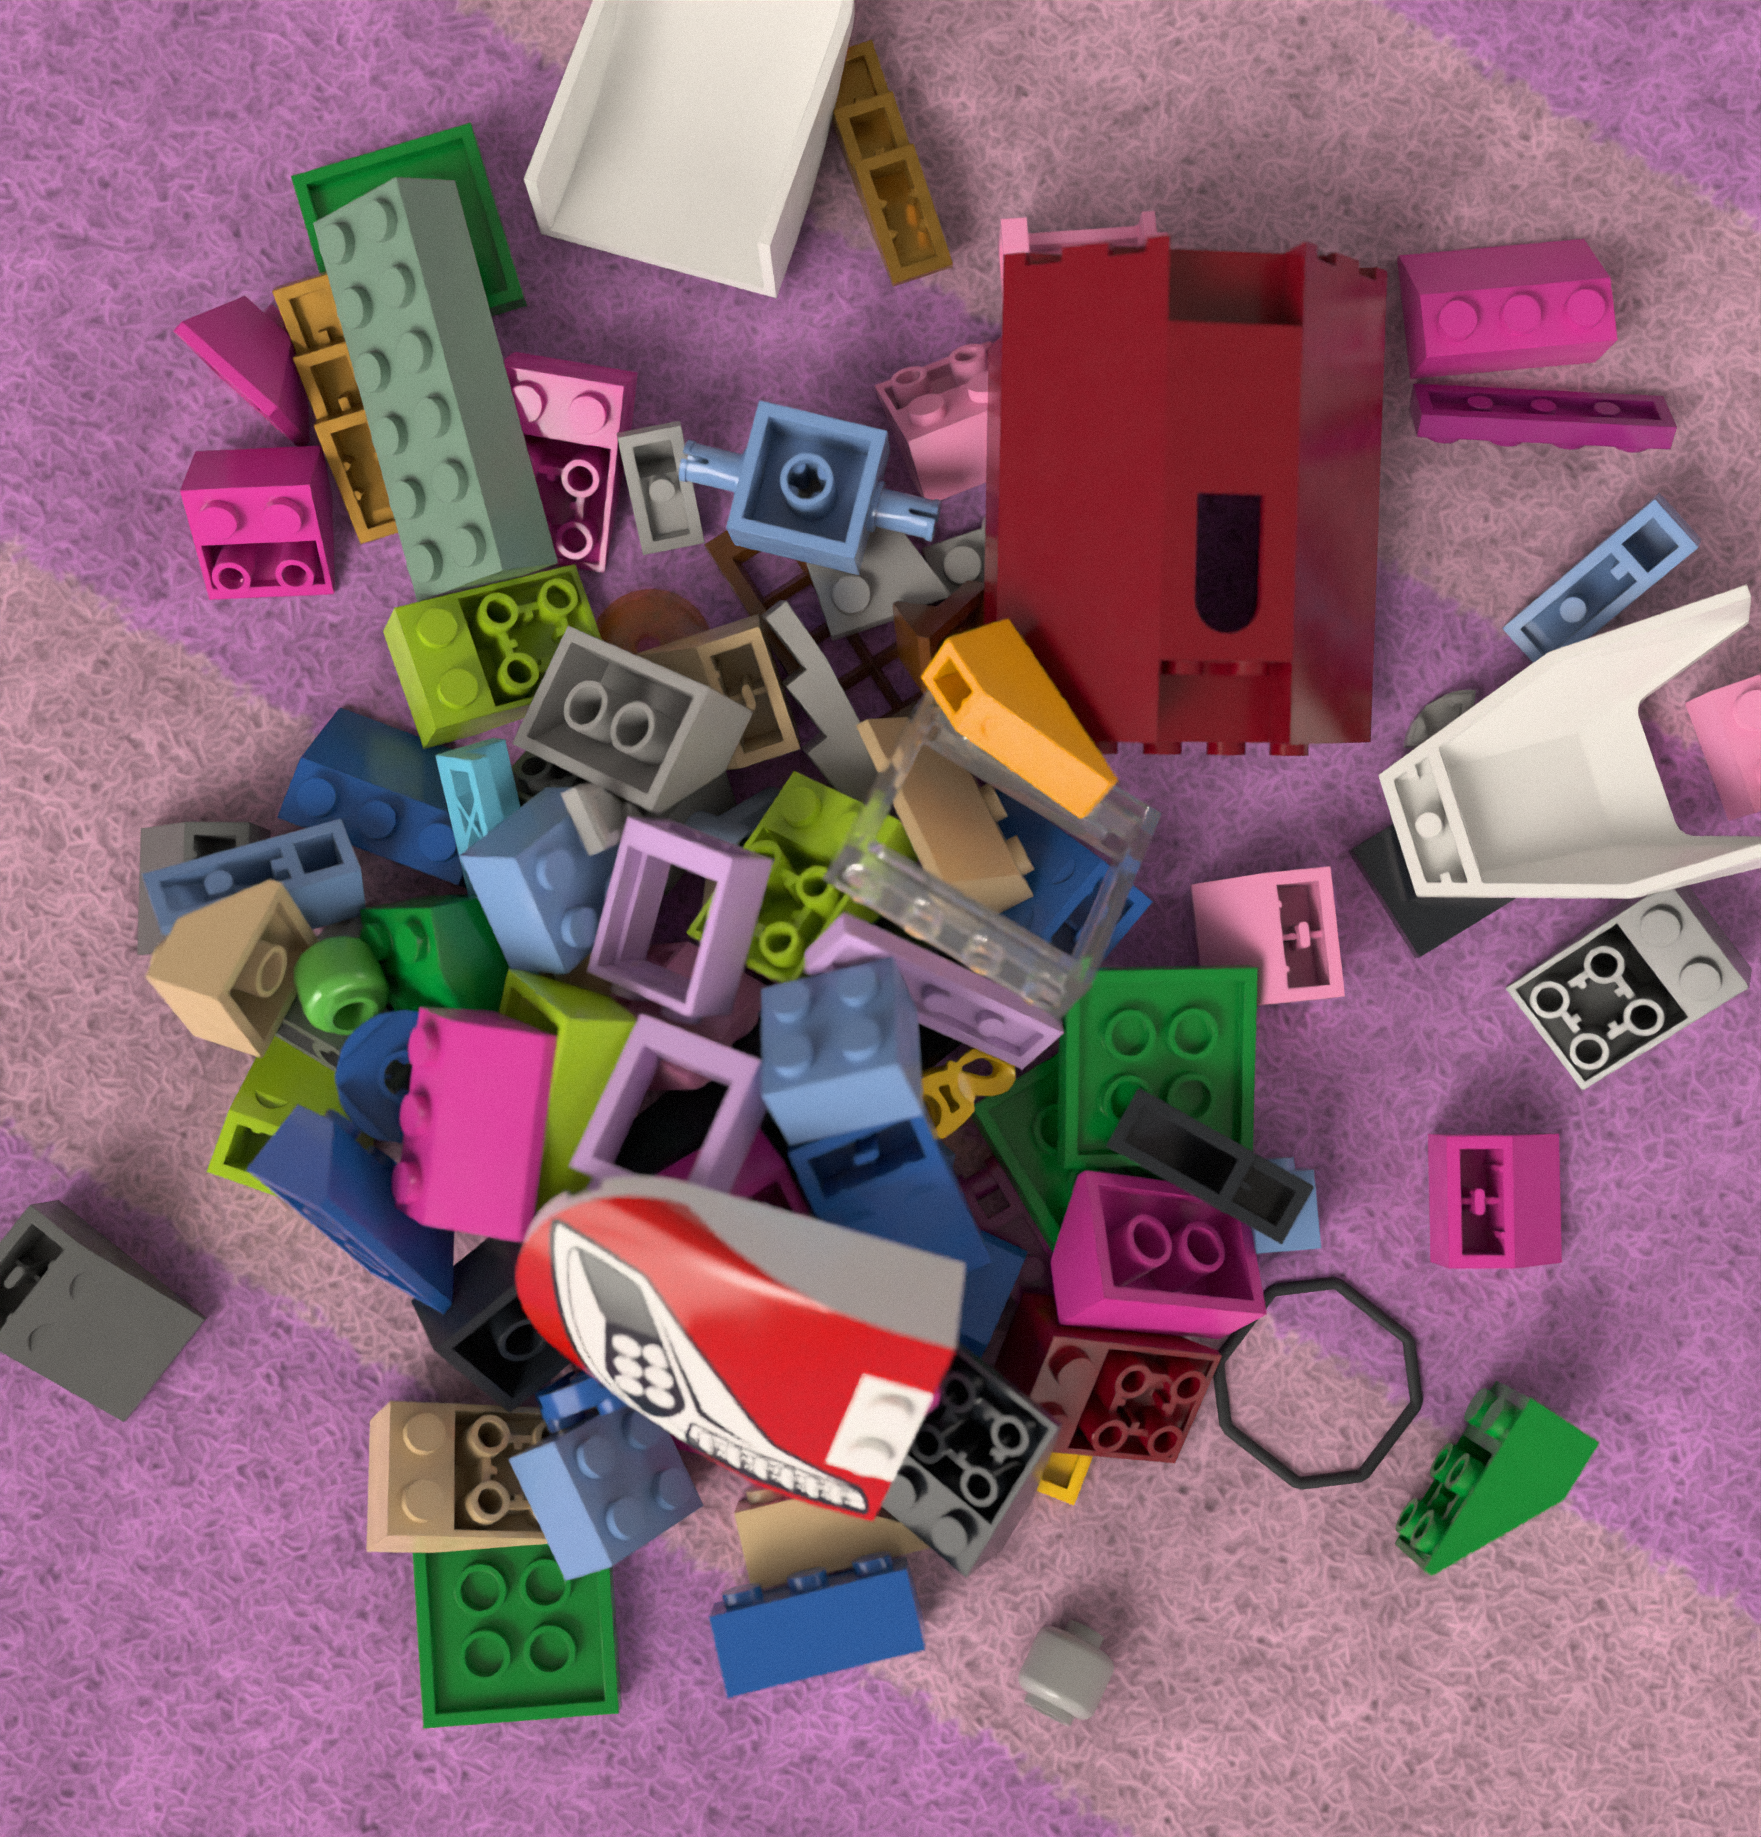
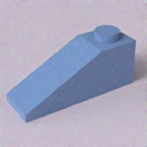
M1658 493L1502 629L1533 663L1550 651L1588 639L1699 548L1702 539L1669 502Z
M341 819L142 874L162 935H169L179 917L269 879L283 884L312 930L360 916L359 909L366 908L361 868Z

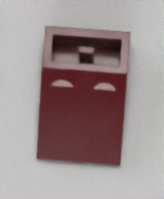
M1023 1292L993 1369L1063 1424L1052 1450L1053 1453L1176 1463L1222 1355L1216 1349L1177 1335L1059 1325L1055 1296Z

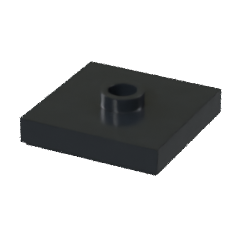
M1394 823L1348 851L1415 958L1422 957L1516 899L1417 897Z

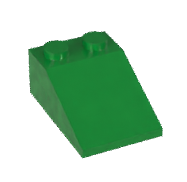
M477 894L426 895L359 909L362 922L360 939L370 946L377 961L380 962L389 985V1002L395 1011L410 1010L419 1012L421 1007L492 1010L499 1013L510 966Z

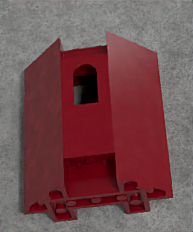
M1170 235L1146 237V242L1140 247L1113 246V243L1103 242L1062 247V254L1028 252L1003 254L1002 337L992 343L988 350L984 626L1009 618L1101 754H1118V742L1143 743L1142 754L1182 755V742H1206V755H1246V743H1269V755L1309 756V744L1371 742L1387 296L1386 270L1378 267H1359V260L1338 252L1318 255V245L1309 241H1304L1285 253L1173 249L1170 248ZM1198 494L1261 495L1258 605L1251 621L1245 627L1233 633H1221L1209 628L1201 620L1196 610L1195 571Z

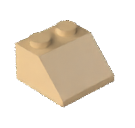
M269 879L179 917L168 937L155 948L151 957L150 968L145 977L193 1036L263 1058L297 995L293 983L294 965L300 955L311 945L319 942L283 884Z

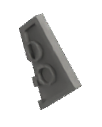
M811 480L807 489L798 488L800 497L803 499H810L814 492H822L819 480ZM876 527L875 532H870L859 575L806 563L832 641L894 621L892 605L896 601L939 606L951 595L904 533Z

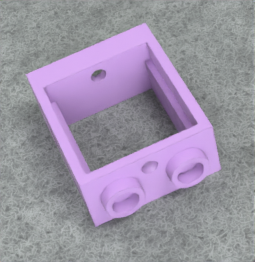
M627 817L587 972L611 982V992L620 997L635 1001L652 1000L663 1005L662 1015L678 1022L700 1024L702 1017L731 1015L773 859L671 819ZM671 863L717 881L692 979L646 960Z
M640 1014L570 1166L592 1178L587 1188L588 1191L600 1189L602 1180L605 1178L638 1176L614 1166L613 1163L662 1059L730 1087L687 1182L729 1195L768 1108L762 1097V1061L652 1017Z

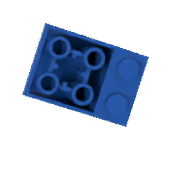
M998 785L995 791L1008 817L998 821V825L1006 840L1017 835L1034 867L1033 871L1024 875L1034 896L972 928L1060 1001V968L1099 967L1153 901L1096 854ZM924 873L921 877L920 885L923 884L938 900L942 902V900L933 890L926 873Z
M924 1101V1115L788 1145V1155L818 1221L965 1263L964 1274L993 1262Z

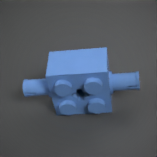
M761 400L758 402L748 445L743 454L698 444L696 441L688 439L683 449V453L688 455V458H681L679 467V481H690L734 492V499L726 526L734 545L856 575L860 573L870 532L874 533L876 527L922 537L932 542L936 527H934L935 522L938 523L942 500H931L886 489V482L883 479L891 452L888 431ZM811 480H819L822 492H814L810 499L800 497L798 488L807 489Z

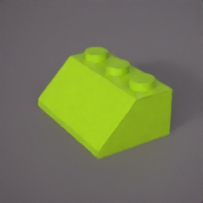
M508 969L499 1013L557 1036L534 1211L538 1212L566 1191L572 1197L589 1192L587 1188L592 1178L572 1168L570 1164L638 1018L609 996L527 971Z

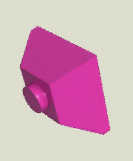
M243 296L186 319L173 330L216 375L296 447L306 446L310 442L308 396L293 360L296 354L295 348L282 315L275 306L270 304L262 311L246 296Z

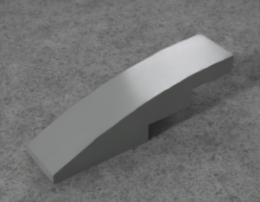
M779 600L763 613L761 618L800 665L781 684L820 731L801 749L834 790L891 816L883 782L856 727L860 722L822 651L787 601Z

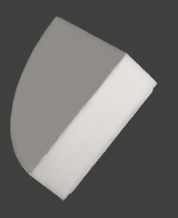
M1476 690L1451 692L1426 705L1415 720L1413 719L1404 738L1403 748L1415 749L1472 708L1475 704Z
M584 784L561 793L589 856L621 842L627 817H643L632 803L627 802L623 804L597 784Z

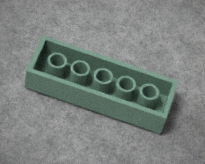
M395 177L314 222L313 225L320 253L323 257L337 315L342 326L355 380L361 395L372 435V442L378 457L417 602L515 579L558 563L455 180Z

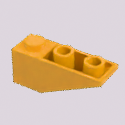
M1009 618L947 638L921 676L957 732L1078 818L1087 817L1118 782L1104 756L1098 751Z

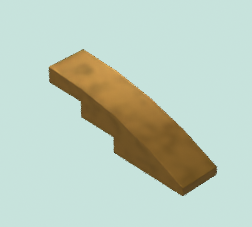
M871 39L848 47L839 92L833 110L832 123L873 238L891 284L894 287L952 268L953 262L914 143L910 144L893 91L889 92L873 41Z
M325 271L277 286L272 292L296 351L293 357L294 363L317 418L314 428L360 544L398 533L397 526L390 507L376 450L372 442V435L355 380L342 326L337 315L327 272Z

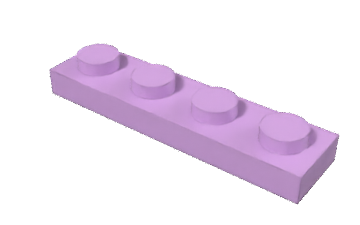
M845 912L805 951V972L812 976L893 957L917 1007L918 1023L1020 1069H1024L1064 1033L1060 1012Z

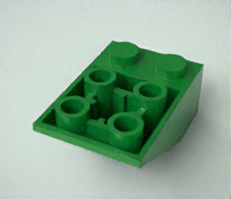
M1496 1380L1490 1390L1482 1388L1469 1403L1464 1415V1420L1469 1425L1457 1444H1446L1436 1456L1430 1469V1476L1435 1479L1422 1500L1413 1498L1401 1512L1396 1523V1531L1400 1535L1394 1544L1424 1572L1434 1576L1564 1501L1600 1442L1532 1398Z

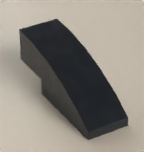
M1139 1087L1106 1144L1108 1148L1221 1212L1227 1213L1281 1245L1315 1187Z

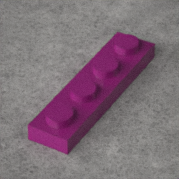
M1413 383L1410 397V413L1417 437L1428 438L1431 441L1444 444L1464 439L1490 441L1496 445L1506 447L1517 446L1525 442L1553 444L1556 447L1567 450L1580 449L1586 445L1615 447L1621 451L1639 453L1647 449L1671 450L1677 429L1664 396Z

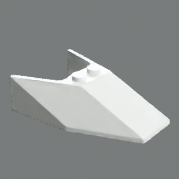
M1747 585L1546 653L1380 773L1378 776L1416 896L1632 899L1761 868V836H1692L1685 834L1678 828L1638 715L1640 704L1645 698L1749 624L1751 595Z

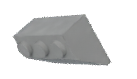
M568 626L512 744L594 784L600 785L654 813L661 814L726 771L753 712L708 686Z

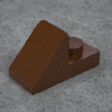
M967 580L937 607L902 601L893 603L898 656L923 695L933 696L921 676L947 638L984 626V582Z

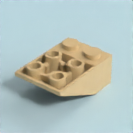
M390 1401L370 1420L366 1552L436 1553L548 1544L509 1462V1458L552 1434L548 1430L540 1407L518 1406L509 1413L502 1406L405 1401Z

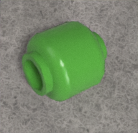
M336 936L322 939L305 950L294 965L293 983L303 1011L310 1023L322 1031L350 1035L365 1021L382 1014L388 1004L389 985L380 962L377 961L370 946L360 938Z

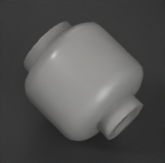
M1070 1619L1064 1630L1054 1626L1041 1628L1018 1676L1020 1686L1027 1692L1024 1703L1068 1727L1071 1726L1074 1718L1079 1720L1091 1718L1114 1672L1112 1659L1099 1649L1104 1637L1094 1630Z

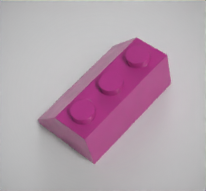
M1584 239L1399 255L1397 257L1410 379L1595 363L1618 340L1611 278Z
M420 1007L418 1025L412 1031L409 1039L408 1052L412 1064L409 1095L404 1098L400 1110V1123L404 1132L401 1161L395 1166L392 1175V1192L396 1200V1209L427 1226L518 1242L525 1240L528 1229L534 1219L557 1042L556 1035L492 1010Z
M1086 1170L1078 1175L1050 1261L1059 1325L1221 1339L1267 1315L1250 1226L1227 1213L1221 1212L1169 1181Z

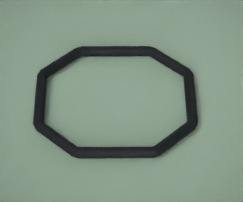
M1336 1277L1276 1283L1263 1291L1267 1309L1276 1296L1335 1289L1402 1342L1410 1402L1359 1470L1299 1477L1232 1424L1224 1364L1258 1319L1231 1333L1218 1350L1222 1357L1213 1375L1219 1426L1223 1433L1291 1487L1300 1490L1361 1483L1368 1479L1421 1410L1423 1403L1416 1345L1411 1333L1343 1279Z

